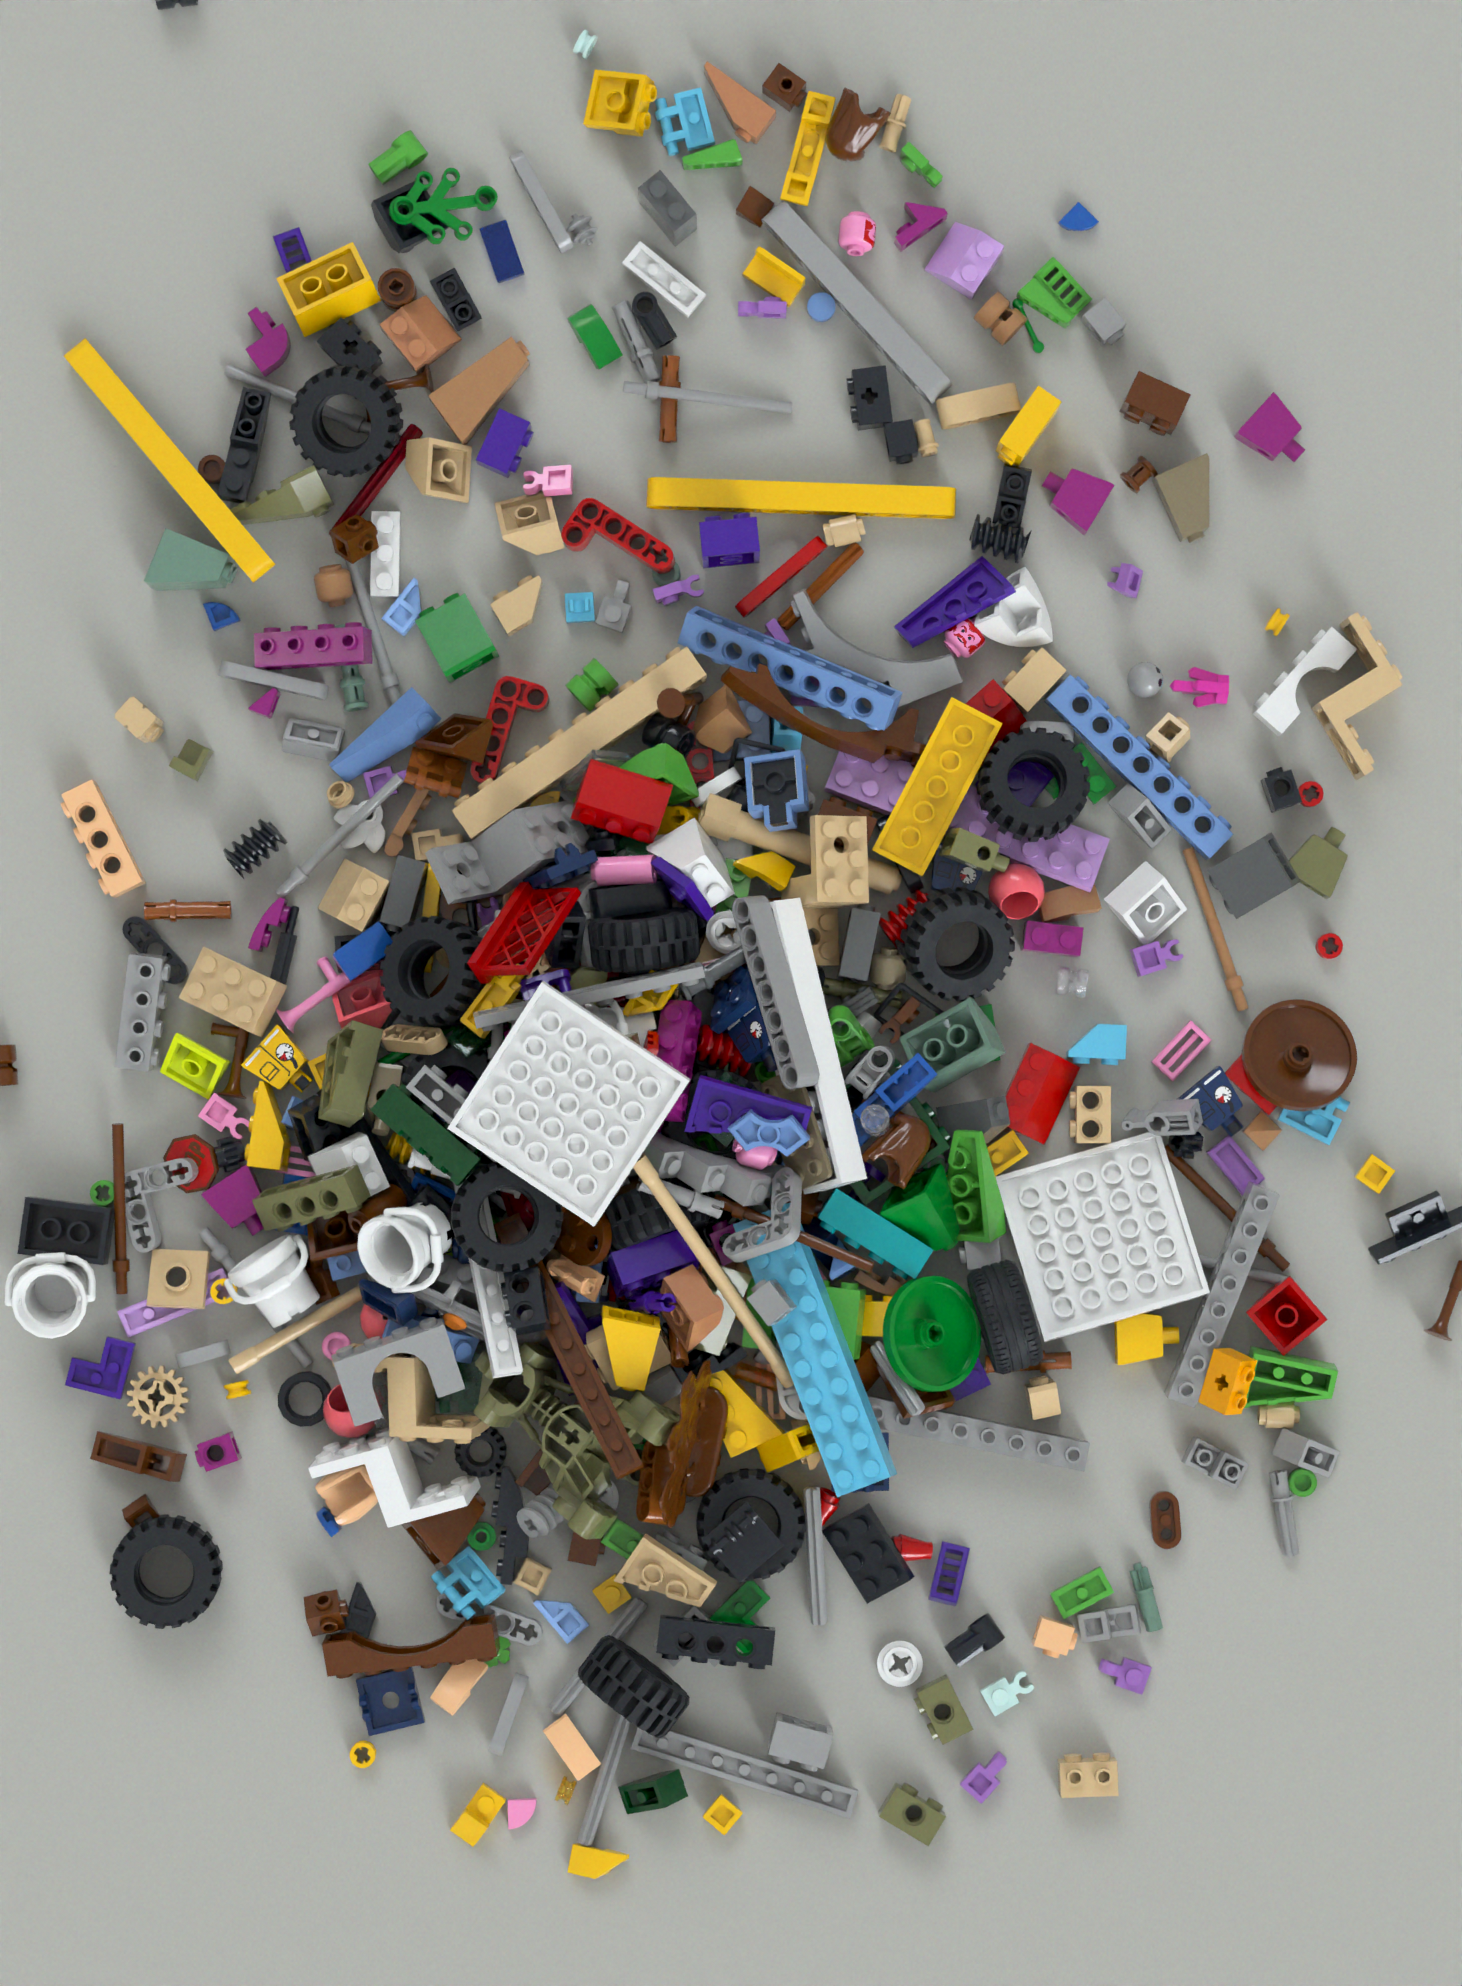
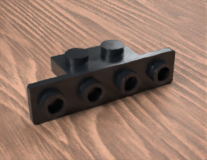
M1436 1190L1385 1213L1393 1237L1369 1247L1368 1251L1379 1265L1391 1262L1396 1257L1409 1251L1418 1250L1422 1245L1431 1241L1443 1239L1449 1233L1462 1228V1206L1446 1212L1442 1197Z

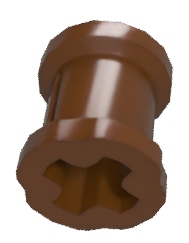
M1143 456L1137 459L1138 462L1127 473L1122 472L1120 474V478L1125 485L1136 494L1140 491L1139 487L1150 477L1158 475L1152 464Z

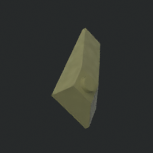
M313 465L280 482V489L264 490L259 493L255 498L256 502L253 504L250 501L243 502L230 509V511L242 525L304 518L312 515L317 518L330 511L329 507L333 506L334 503L319 472Z

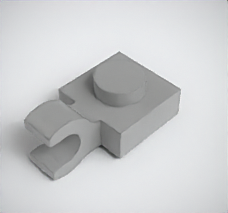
M618 580L613 599L604 596L595 622L596 624L623 633L632 607L624 603L630 587L628 582Z

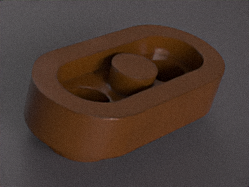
M1159 1491L1151 1497L1149 1502L1152 1539L1159 1547L1171 1549L1177 1546L1181 1540L1179 1502L1172 1493ZM1161 1500L1168 1501L1169 1506L1166 1510L1159 1509L1158 1505ZM1166 1528L1170 1529V1537L1163 1539L1161 1531Z

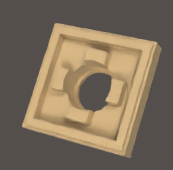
M169 1249L152 1250L146 1305L148 1307L205 1309L210 1252ZM173 1268H183L186 1272V1280L179 1287H173L168 1284L169 1271Z

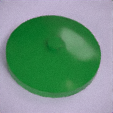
M924 1276L912 1279L896 1291L886 1309L883 1322L885 1352L893 1370L906 1384L926 1392L949 1390L966 1379L977 1361L981 1345V1328L974 1303L961 1286L948 1278Z

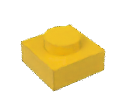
M1370 1154L1354 1178L1379 1194L1395 1170L1373 1154Z
M616 1573L592 1589V1592L608 1614L632 1598L624 1584L614 1581Z
M720 1794L702 1817L725 1835L740 1818L743 1811L723 1794Z

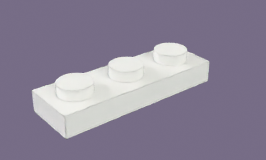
M641 241L638 242L622 262L625 268L687 318L706 297L703 291Z
M372 511L371 522L375 525L378 532L377 541L379 548L371 552L370 596L398 598L400 593L401 512Z

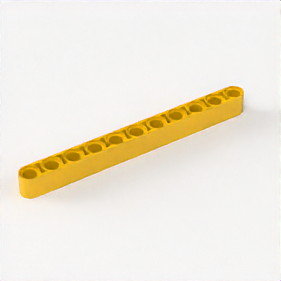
M86 338L64 355L65 359L254 583L275 566L271 558Z
M651 477L647 479L646 507L662 510L841 516L855 513L856 516L952 519L955 518L956 488Z

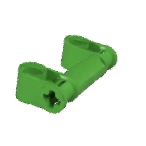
M838 1005L829 1010L828 1016L840 1067L853 1062L854 1057L875 1047L867 1030L861 1026L848 1007ZM837 1021H843V1022H845L846 1024H845V1025H842V1026H838V1025H835L834 1023L837 1022ZM763 1061L756 1062L755 1075L761 1083L776 1076L775 1071H767L766 1067L762 1065L764 1064Z

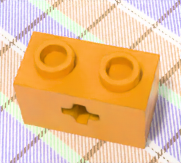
M1214 1348L1198 1402L1223 1415L1242 1414V1410L1247 1403L1250 1384L1255 1376L1257 1360L1232 1348Z

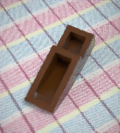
M97 1431L90 1459L169 1482H180L187 1454L154 1444Z

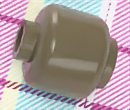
M881 947V952L872 954L869 979L876 984V988L893 990L898 983L905 982L907 970L903 962L905 958L898 953V948Z

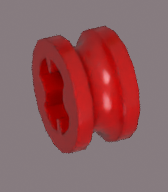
M1308 781L1298 788L1302 799L1300 804L1304 807H1314L1323 799V788L1317 782ZM1313 787L1316 790L1314 793H1317V798H1312L1308 802L1304 799L1306 795L1303 796L1302 793L1303 790Z
M1328 933L1318 938L1315 948L1322 958L1332 959L1340 955L1343 950V943L1338 935ZM1328 938L1333 939V945L1337 946L1335 952L1334 950L1330 951L1331 954L1325 953L1326 948L1322 946L1323 941L1327 942Z

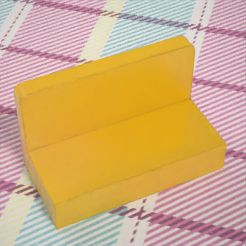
M760 246L757 247L755 256L742 273L743 277L771 296L779 297L781 301L787 302V307H790L805 285V277Z

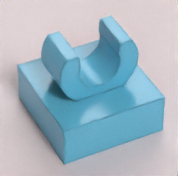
M593 592L565 594L566 623L595 622Z

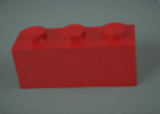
M994 679L965 703L1003 723L985 758L999 740L1002 741L1005 735L1011 732L1019 733L1021 724L1027 722L1013 700Z
M590 759L577 791L570 819L651 844L654 842L660 828L673 785Z
M1028 1043L1004 1095L1006 1096L1010 1125L1007 1128L1045 1145L1080 1067L1037 1045Z

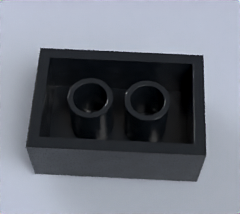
M33 1196L25 1197L17 1254L36 1256V1254L65 1252L67 1255L78 1256L90 1264L106 1265L109 1260L114 1225V1207Z

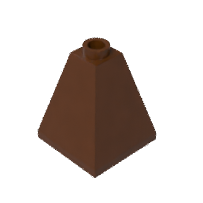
M476 1493L468 1506L403 1523L402 1526L438 1570L451 1561L485 1511L483 1507L486 1503Z

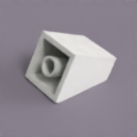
M695 818L646 846L650 855L662 857L692 879L710 907L735 894L723 854L714 845Z

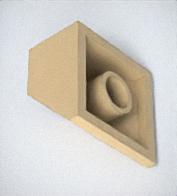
M430 437L407 440L405 469L421 494L469 503L472 446Z
M539 491L534 495H523L494 503L504 541L535 555L552 553L564 548L551 496L544 497L543 491Z

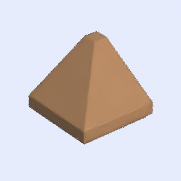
M1260 1111L1242 1133L1264 1151L1282 1129Z

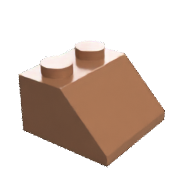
M427 295L402 306L380 324L383 333L417 375L425 369L426 364L430 366L462 340Z
M693 1264L663 1278L660 1294L671 1293L676 1298V1303H669V1305L675 1306L673 1311H660V1313L687 1352L697 1346L720 1324L724 1310L721 1298L713 1294L708 1287L705 1275L701 1272L699 1273Z

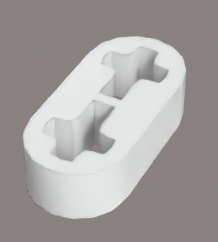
M732 767L699 787V797L691 800L695 807H699L704 804L710 793L719 795L742 778L736 768Z

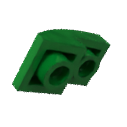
M592 304L567 318L579 343H582L586 348L596 369H601L623 356L615 339Z

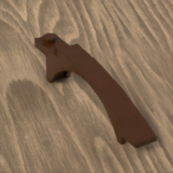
M758 664L756 672H749L730 666L721 675L720 681L740 697L781 724L829 748L871 763H875L884 755L888 760L906 761L915 767L926 747L925 744L914 742L919 713L917 709L910 708L885 730L866 732L840 731L820 725L794 708L776 686L766 665Z

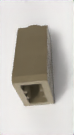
M1207 453L1156 475L1152 480L1180 542L1188 539L1189 543L1195 542L1205 536L1203 532L1209 528V456Z

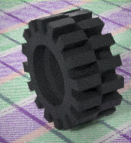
M489 1427L480 1436L472 1439L470 1443H456L454 1448L455 1460L459 1464V1468L465 1471L467 1475L476 1476L477 1478L488 1477L496 1473L503 1465L507 1455V1446L504 1442V1437L498 1433V1430ZM477 1440H484L491 1446V1457L485 1462H477L470 1456V1446Z

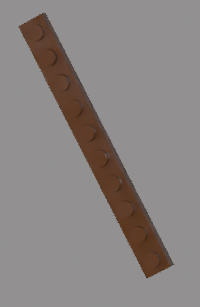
M519 1212L493 1225L501 1244L519 1242L529 1233ZM543 1260L529 1268L538 1266L544 1276L551 1329L544 1331L617 1480L644 1467ZM522 1282L524 1291H527L529 1282Z

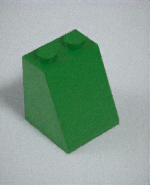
M455 593L443 600L444 605L437 609H434L432 606L418 614L420 618L415 620L449 683L499 657L495 646L465 593L461 596Z

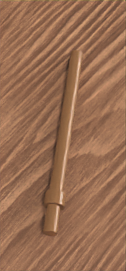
M1193 847L1185 849L1183 854L1227 979L1224 980L1227 991H1231L1238 1012L1248 1009L1242 990L1244 984L1241 976H1237Z

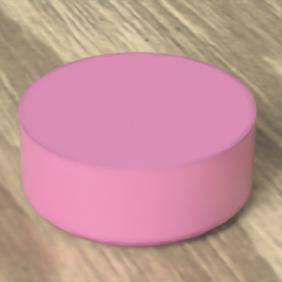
M342 1332L330 1333L323 1340V1353L328 1359L332 1360L331 1356L338 1349L351 1345V1341Z

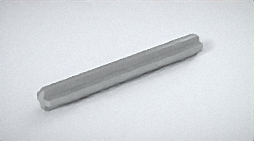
M806 1486L803 1490L806 1523L810 1618L813 1625H825L828 1620L820 1488L818 1486Z
M635 1597L605 1636L610 1635L618 1640H622L645 1611L647 1604L639 1597ZM578 1670L549 1706L551 1711L559 1716L564 1713L585 1686L578 1677Z
M618 1713L578 1836V1843L585 1846H591L631 1723Z

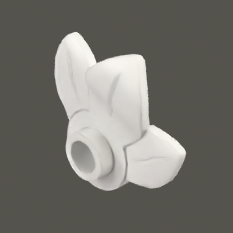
M368 800L361 802L359 805L348 804L340 808L335 814L334 820L344 825ZM381 805L373 811L374 816L372 819H365L341 842L344 849L357 847L364 842L373 853L380 850L386 837V831L381 823L384 818V811Z

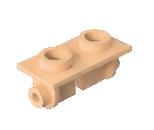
M562 1254L560 1259L548 1261L546 1268L554 1279L559 1282L564 1281L565 1285L596 1302L605 1275L590 1266L577 1265Z

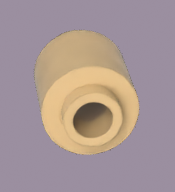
M855 513L830 519L829 523L823 524L828 546L835 545V547L860 542L862 541L861 535L866 534L863 519H857Z
M1294 1401L1277 1403L1276 1405H1258V1425H1265V1428L1293 1429L1294 1423H1299L1300 1408L1299 1406H1294Z

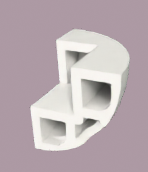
M1026 567L1019 569L1006 578L1013 585L1016 593L977 613L974 626L985 636L996 642L1015 647H1034L1053 642L1052 627L1045 602Z

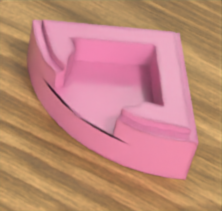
M537 1798L508 1799V1829L518 1828L531 1818L536 1807Z

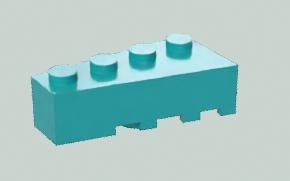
M837 1188L833 1189L817 1215L822 1220L819 1224L821 1227L832 1234L835 1233L836 1229L846 1235L844 1238L845 1242L856 1249L860 1245L870 1250L868 1254L870 1258L881 1265L885 1260L894 1265L895 1267L892 1272L905 1280L909 1276L916 1279L933 1252V1249Z

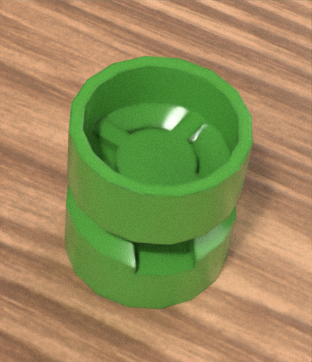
M595 658L582 668V675L576 674L565 684L567 689L589 712L595 708V704L601 700L602 695L608 696L619 685Z

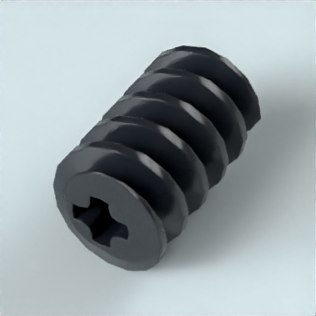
M977 514L969 538L971 550H975L979 544H982V553H986L990 547H993L994 557H997L1002 550L1004 552V560H1008L1014 554L1015 563L1018 564L1024 556L1031 531L1026 537L1024 536L1023 527H1019L1016 533H1013V526L1010 523L1002 530V521L1000 520L992 527L990 517H987L983 523H980V514Z
M259 819L260 830L252 826L249 828L252 837L241 834L242 845L233 841L234 852L226 848L223 850L228 862L243 879L242 870L249 874L253 873L251 863L258 867L262 865L259 856L266 859L270 858L268 848L278 852L277 841L285 845L288 843L270 821L267 823Z

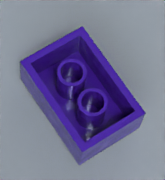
M750 513L734 514L733 519L722 520V516H709L704 518L705 522H699L703 569L759 563L760 546L757 517H750Z
M677 1230L610 1253L605 1267L616 1297L625 1296L626 1299H630L633 1294H642L641 1290L651 1286L653 1290L660 1289L663 1278L692 1264L698 1271L701 1263Z

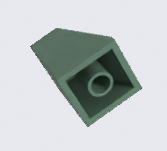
M165 528L144 582L156 591L226 588L228 582H233L238 568L235 567L236 562L228 553Z

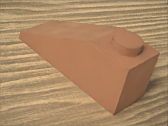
M707 61L704 65V74L733 129L736 130L735 135L746 143L751 141L757 144L775 120L776 110Z

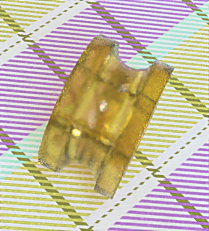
M564 1776L554 1800H563L564 1804L568 1805L577 1781L573 1780L570 1782Z

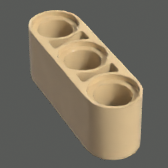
M1006 383L956 394L935 401L942 430L1011 416L1021 411L1015 383Z

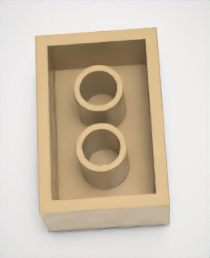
M203 946L179 999L252 1034L263 1037L287 985Z

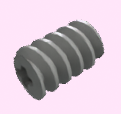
M552 1483L517 1513L518 1524L530 1538H537L538 1534L546 1536L550 1529H554L557 1523H561L564 1520V1517L552 1507V1504L559 1496L553 1489Z

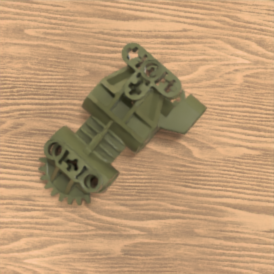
M524 1342L518 1346L523 1372L521 1373L524 1376L523 1384L530 1388L527 1398L521 1403L505 1389L515 1375L493 1378L488 1353L486 1351L482 1352L475 1361V1366L478 1367V1370L483 1375L478 1405L473 1410V1413L492 1427H509L516 1418L532 1441L535 1440L543 1451L539 1465L542 1469L546 1470L553 1489L559 1495L552 1504V1507L568 1520V1527L584 1539H601L619 1515L608 1504L598 1500L607 1488L612 1487L610 1481L611 1466L581 1405L567 1406L568 1404L561 1402L558 1396H554L556 1389L567 1394H575L571 1385L557 1380L556 1372L552 1369L557 1362L555 1353L540 1343ZM637 1390L630 1400L610 1396L633 1444L643 1445L644 1442L642 1440L645 1438L656 1446H661L662 1444L667 1446L668 1436L673 1426L680 1419L679 1414L668 1407L661 1406L641 1390ZM531 1416L533 1420H538L541 1426H545L542 1442L539 1440L538 1433L527 1417ZM637 1451V1453H638V1455H639V1457H640V1459H641V1461H642V1455ZM635 1471L623 1477L629 1483L639 1486V1480L636 1478Z

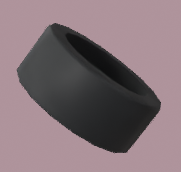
M299 1372L289 1377L281 1385L278 1393V1407L282 1416L291 1424L300 1427L312 1426L324 1419V1401L332 1389L328 1381L321 1375L313 1372ZM301 1382L314 1384L322 1394L320 1409L310 1416L297 1414L289 1404L290 1391Z

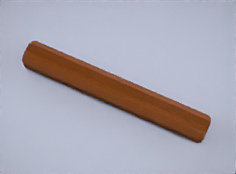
M857 543L850 544L806 589L813 605L863 555L864 550ZM791 605L778 618L777 622L783 629L789 630L801 616L796 617Z

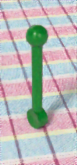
M1019 298L1014 299L1012 306L1027 317L1023 309V301ZM1027 319L1024 325L1034 344L1033 351L1041 353L1044 350V344L1038 341Z

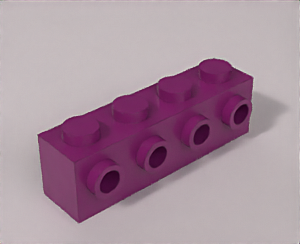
M360 622L345 623L344 628H335L334 624H319L318 629L308 630L307 626H291V631L282 632L281 628L269 627L263 629L264 633H254L255 668L268 671L372 664V630L363 627Z
M668 1000L664 1008L661 1009L657 1057L692 1080L702 1012L690 1001ZM691 1080L664 1121L684 1122Z

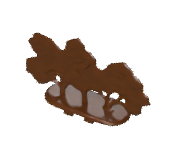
M710 1360L702 1363L696 1380L692 1371L689 1372L684 1380L679 1401L680 1419L673 1426L666 1442L668 1451L670 1450L669 1460L671 1464L674 1462V1467L664 1485L658 1502L662 1511L663 1522L667 1521V1526L670 1528L675 1525L678 1515L684 1511L686 1496L700 1497L712 1488L717 1467L720 1465V1451L727 1430L725 1426L728 1416V1404L720 1390L709 1386L712 1377Z

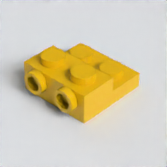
M595 69L583 125L587 128L613 130L617 134L643 137L644 129H649L651 124V115L648 112L650 102H654L657 96V88L654 85V81L644 74Z

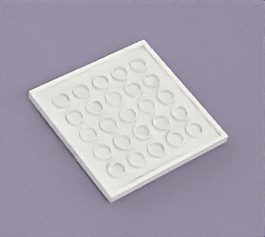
M543 981L447 1129L592 1226H595L691 1079Z
M1148 1132L996 1176L1006 1219L1044 1342L1210 1293L1161 1136Z

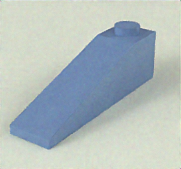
M411 687L338 755L329 766L344 782L348 783L416 742L442 718Z

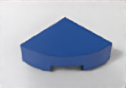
M1078 202L1058 224L1066 230L1084 231L1093 228L1099 221Z
M217 602L203 604L214 631L241 621L235 611L227 605Z
M322 1507L316 1512L320 1523L331 1537L342 1529V1526L337 1524L334 1519L335 1517L327 1507Z

